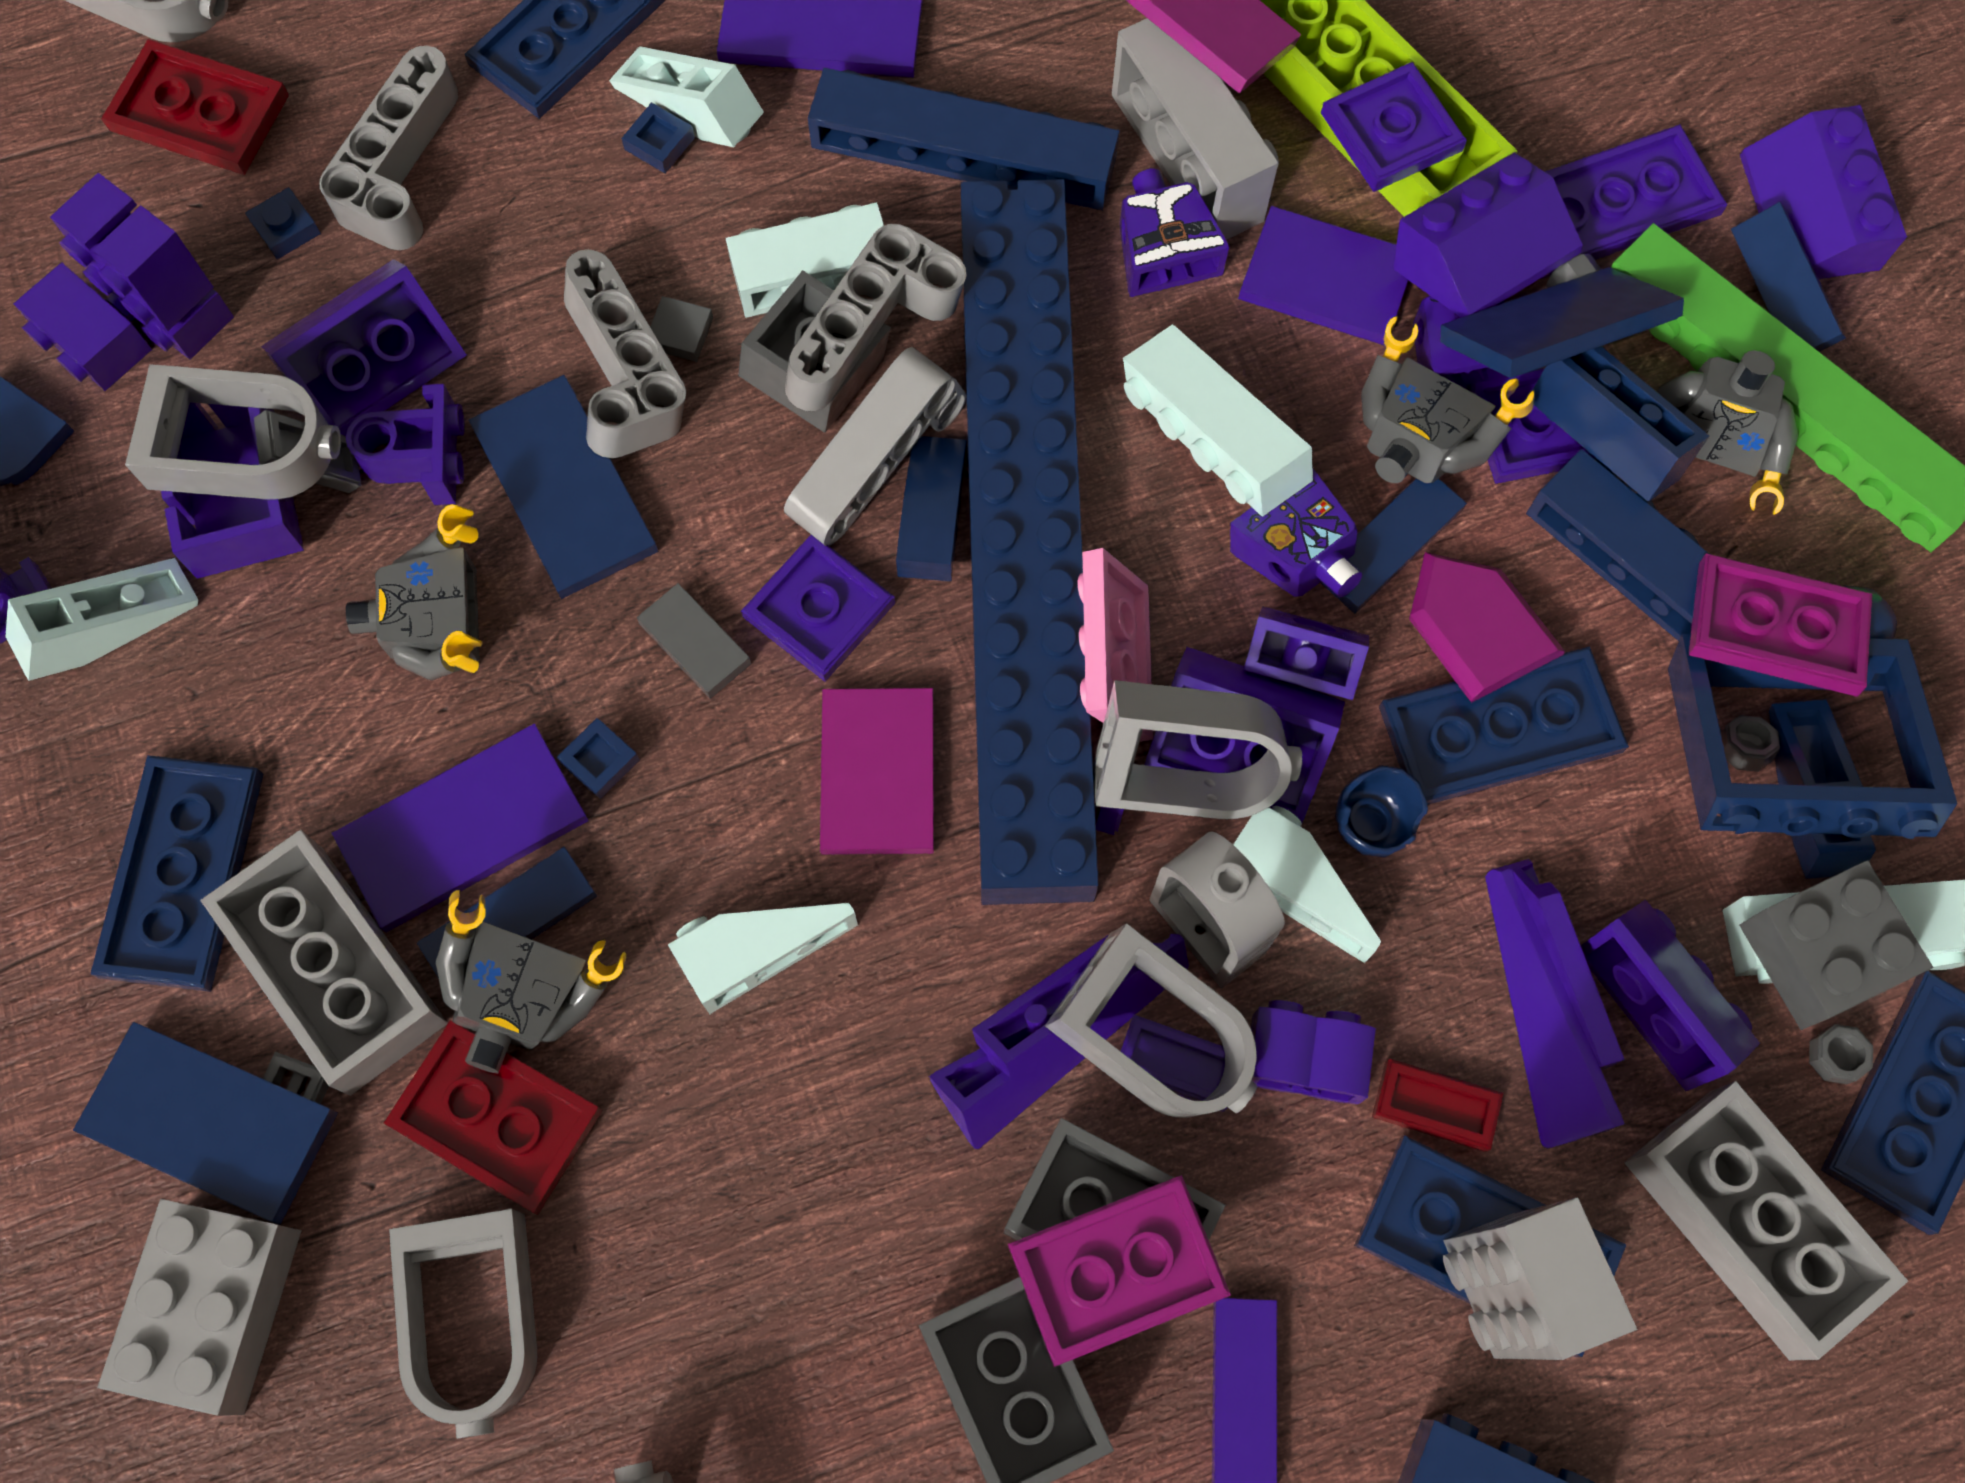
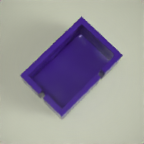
M97 173L50 216L65 236L59 242L60 245L78 263L87 267L83 274L100 291L108 296L105 301L129 322L136 318L145 325L142 327L143 332L164 351L167 352L173 346L191 360L234 318L233 314L220 295L213 290V285L178 234L141 205L131 214L130 212L137 206L135 201L100 173Z
M190 402L177 459L260 465L254 417L265 410L275 413L274 409L208 404L226 427L218 430V426L202 405ZM161 491L162 499L169 506V508L164 510L172 552L197 579L304 551L293 496L272 500Z

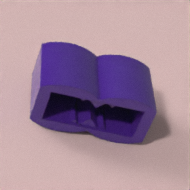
M1284 1000L1269 1001L1268 1007H1259L1255 1011L1251 1022V1031L1256 1045V1066L1252 1081L1257 1084V1087L1349 1104H1360L1368 1098L1376 1028L1361 1024V1016L1345 1011H1328L1325 1018H1318L1304 1014V1007L1302 1005Z

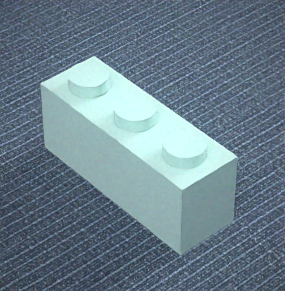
M877 202L864 206L850 205L838 212L817 217H799L787 224L766 229L752 228L741 232L739 235L727 237L726 243L745 318L767 313L802 270L835 290L873 234L881 226H884Z

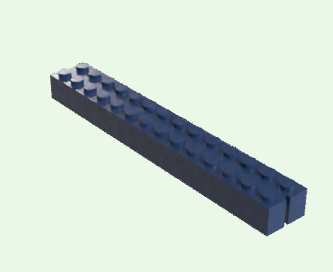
M1019 180L1017 190H1008L1007 181L961 182L962 262L966 267V279L963 285L981 905L1094 902L1098 889L1091 724L1090 714L1086 712L1080 695V684L1082 679L1085 678V656L1079 643V630L1084 625V603L1078 591V577L1083 573L1065 185L1064 180Z

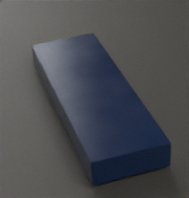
M1781 202L1731 228L1767 309L1772 316L1819 352L1846 339L1791 219Z
M1416 478L1357 534L1355 554L1348 560L1362 573L1359 584L1346 596L1338 597L1322 581L1320 583L1356 614L1463 511L1467 503L1440 479L1434 483H1424Z
M563 847L485 898V918L483 922L532 940L598 896L566 848ZM479 902L463 913H470L476 910ZM451 921L416 942L437 977L436 960L445 927Z

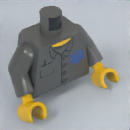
M1398 316L1393 317L1388 322L1383 339L1386 350L1383 357L1377 355L1361 393L1363 423L1372 431L1367 448L1371 453L1380 457L1375 465L1377 473L1381 478L1390 483L1402 482L1407 474L1424 483H1434L1445 472L1456 474L1483 465L1512 429L1508 426L1513 418L1525 417L1532 411L1534 407V390L1523 403L1513 404L1508 398L1515 392L1519 383L1516 378L1509 380L1501 389L1502 407L1494 416L1493 411L1496 406L1408 357L1403 364L1398 363L1400 355L1409 351L1415 344L1418 326L1415 323L1409 339L1398 341L1391 334Z
M1756 350L1745 353L1739 363L1720 357H1712L1698 371H1689L1661 385L1657 393L1710 435L1696 458L1756 477L1760 469L1765 470L1763 479L1753 484L1750 489V507L1754 511L1756 498L1759 494L1772 492L1777 496L1773 505V515L1780 512L1784 505V494L1779 482L1781 474H1788L1798 438V428L1793 405L1782 398L1785 382L1781 377L1772 374L1775 369V363L1772 358Z
M453 504L446 506L441 511L438 518V528L428 537L394 560L392 565L381 567L376 571V599L351 601L346 604V621L351 634L376 632L378 643L387 655L394 659L398 666L430 681L460 671L461 669L469 673H475L480 664L479 647L482 646V641L479 640L477 571L464 547L458 548L461 542L474 543L478 539L477 528L465 525L466 520L473 517V510Z
M456 890L449 897L448 916L451 922L445 927L436 960L443 1001L451 1009L455 1010L453 1022L476 1031L465 1062L488 1072L499 1073L510 1044L532 1050L540 1041H556L584 1020L607 987L606 981L614 980L621 974L626 961V953L623 952L616 964L606 966L597 958L603 950L606 941H598L591 951L588 969H583L586 962L585 959L483 922L485 918V898L482 894L479 897V905L476 910L470 913L459 911L456 907L459 902L460 890Z

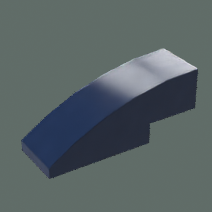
M921 436L912 447L896 555L898 577L952 581L967 440Z
M1827 700L1774 703L1769 709L1770 725L1779 734L1780 750L1774 758L1779 784L1863 787ZM1811 833L1791 836L1805 879L1836 876L1867 860L1870 861L1876 851L1871 835L1858 838L1847 837L1843 834Z

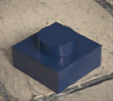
M651 102L621 139L625 151L666 174L694 140L695 136L692 125Z
M289 187L245 212L250 223L277 260L321 234L313 219Z
M598 718L557 756L560 763L599 799L640 761L637 753Z

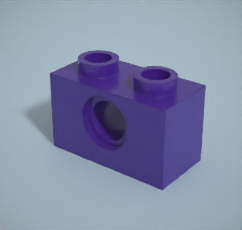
M1262 606L1243 670L1353 700L1369 649V635Z

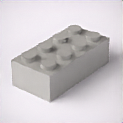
M1148 18L1118 31L1112 97L1171 186L1185 182L1195 185L1226 240L1264 222L1279 161L1272 143L1267 139L1263 140L1252 125L1251 116L1246 105L1241 100H1235L1226 87L1225 81Z
M301 829L200 900L330 1087L351 1096L448 1024L324 849Z
M1736 1081L1710 1091L1624 1162L1789 1361L1819 1360L1908 1282L1904 1275Z
M1578 1197L1509 1214L1443 1240L1448 1254L1443 1255L1447 1274L1458 1291L1465 1290L1474 1311L1473 1314L1468 1316L1473 1335L1482 1350L1487 1351L1490 1349L1494 1359L1564 1360L1638 1330Z

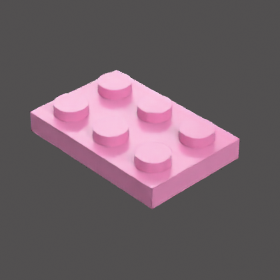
M1104 548L1082 552L1083 573L1078 577V591L1084 603V625L1079 630V643L1085 656V678L1082 679L1080 684V695L1086 712L1104 723L1114 680L1152 684L1148 585ZM1143 729L1139 742L1153 740V730Z

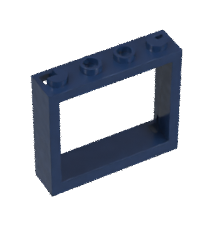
M1691 634L1681 635L1669 664L1668 673L1701 830L1735 831V834L1776 832L1785 833L1790 836H1801L1808 833L1843 834L1852 838L1880 835L1903 836L1907 839H1914V837H1936L1958 803L1908 639L1870 638L1867 687L1864 691H1883L1910 788L1731 783L1711 687L1828 689L1690 656Z

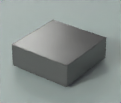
M662 296L650 328L666 354L697 362L713 321L712 310Z

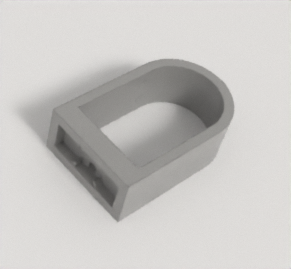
M64 0L147 37L163 42H181L202 35L212 28L217 21L221 20L228 9V0H165L158 2L144 0Z
M149 364L125 465L148 490L272 500L284 499L307 490L321 478L328 468L331 459H336L340 453L341 434L338 426L328 425L306 390L289 378L274 374ZM190 402L289 410L305 416L304 431L297 445L287 455L274 462L263 465H246L177 459Z
M1114 680L1093 763L1096 806L1216 819L1248 817L1273 805L1284 794L1290 781L1298 780L1302 767V751L1300 747L1287 746L1280 717L1271 706L1255 697L1235 693ZM1143 729L1247 740L1261 744L1268 749L1264 756L1253 765L1230 773H1212L1134 764Z
M1215 832L1206 833L1160 869L1149 899L1174 932L1184 938L1187 948L1221 989L1266 954L1285 924L1282 910L1259 872L1231 842ZM1195 927H1203L1205 933L1202 935L1197 934Z
M1128 924L1121 926L1108 935L1045 1025L1046 1028L1146 1105L1167 1116L1179 1118L1194 1117L1217 1112L1226 1107L1238 1113L1248 1104L1257 1089V1084L1252 1081L1256 1066V1045L1251 1028L1243 1015L1231 1003ZM1133 965L1205 1019L1218 1033L1225 1052V1068L1218 1087L1206 1099L1193 1101L1177 1095L1090 1028Z
M514 1209L389 1229L399 1371L407 1396L415 1407L426 1416L443 1423L455 1424L456 1439L495 1433L494 1419L508 1412L522 1399L533 1380L537 1366V1341L525 1214ZM503 1249L512 1346L511 1367L504 1384L490 1400L478 1407L465 1410L446 1402L437 1393L430 1380L420 1263Z

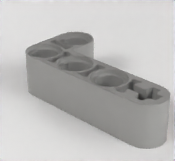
M427 45L418 46L409 50L403 56L330 161L319 180L320 190L341 226L394 250L408 249L421 239L423 223L407 190L401 184L458 99V89L446 58L437 48Z
M900 224L881 226L870 238L793 348L789 357L785 382V393L789 401L797 408L805 411H816L824 408L833 399L897 303L932 321H941L954 314L966 279V267L962 260L952 252L906 226ZM887 258H893V259H896V260H898V261H892V260H889V259H887ZM933 284L941 285L944 288H939L937 286H934ZM859 295L869 296L873 300L861 298ZM831 334H841L846 336L847 339H839ZM817 363H819L821 366H823V367H822V372L816 370V369H817Z
M587 249L575 252L566 262L564 303L611 384L610 387L596 392L590 399L586 440L593 452L602 457H622L669 440L677 435L681 429L686 389L612 262L606 255L598 251ZM605 422H614V423H617V424H616V425H612V424H607V423H605Z
M910 347L904 350L890 365L793 489L785 503L784 513L825 546L834 544L856 520L928 426L940 432L955 420L966 400V393L957 380L917 349Z

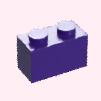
M62 262L13 303L28 320L21 328L43 350L47 352L52 346H55L62 353L56 359L79 382L89 377L104 391L111 387L152 350L132 323Z

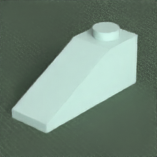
M639 46L609 80L616 90L643 106L648 107L652 102L692 125L694 136L700 140L733 148L748 136L753 124L764 113L734 64Z
M175 558L8 599L6 639L28 681L85 666L193 609L198 605V598Z
M1279 806L1268 807L1252 815L1233 845L1262 876L1274 894L1282 912L1365 963L1375 953L1381 940L1311 833L1300 827L1302 823L1293 813Z
M849 903L719 914L710 920L703 916L687 923L676 933L678 939L669 943L668 946L708 1013L711 1014L858 926L855 912Z

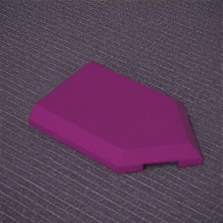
M1425 552L1409 620L1471 703L1564 654L1565 650L1501 569Z

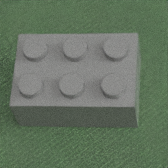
M160 1199L97 1388L216 1416L244 1415L302 1230Z

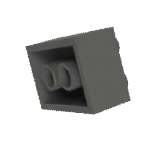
M1061 1118L1012 1212L1003 1234L1017 1241L1171 1180L1174 1177ZM1186 1184L1209 1240L1226 1205Z
M1020 1277L918 1325L987 1483H1051L1114 1451L1073 1360L1056 1367L1053 1366Z

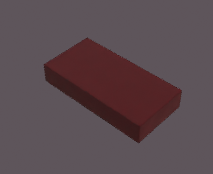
M1389 1058L1384 1064L1372 1118L1487 1152L1492 1147L1503 1093Z

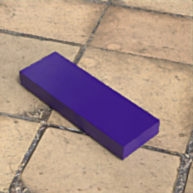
M1223 1298L1213 1302L1212 1483H1277V1300Z

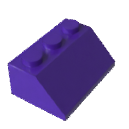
M1861 105L1810 112L1742 150L1740 158L1758 213L1781 202L1791 219L1818 279L1879 271L1907 238Z
M1514 152L1401 218L1393 269L1462 318L1494 307L1579 255L1583 244L1553 177Z
M394 259L261 346L284 377L293 380L306 390L328 425L338 426L340 434L344 436L347 434L348 427L359 416L370 412L387 410L467 356L407 266Z
M1186 646L1176 670L1172 687L1243 694L1260 699L1271 706L1280 717L1287 746L1301 748L1302 767L1298 780L1290 781L1284 794L1269 808H1272V806L1282 807L1293 813L1303 823L1339 731L1345 701L1293 683L1243 670L1244 666ZM1156 731L1144 765L1212 773H1230L1253 765L1264 756L1268 749L1261 744L1247 740Z
M1645 899L1583 943L1581 948L1590 970L1686 1092L1729 1074L1751 1054L1760 1042L1751 1032L1752 1024L1747 1015L1735 1004L1728 1003L1714 986V977L1707 965L1698 957L1690 955L1675 937L1676 929L1671 920L1659 909L1652 908Z

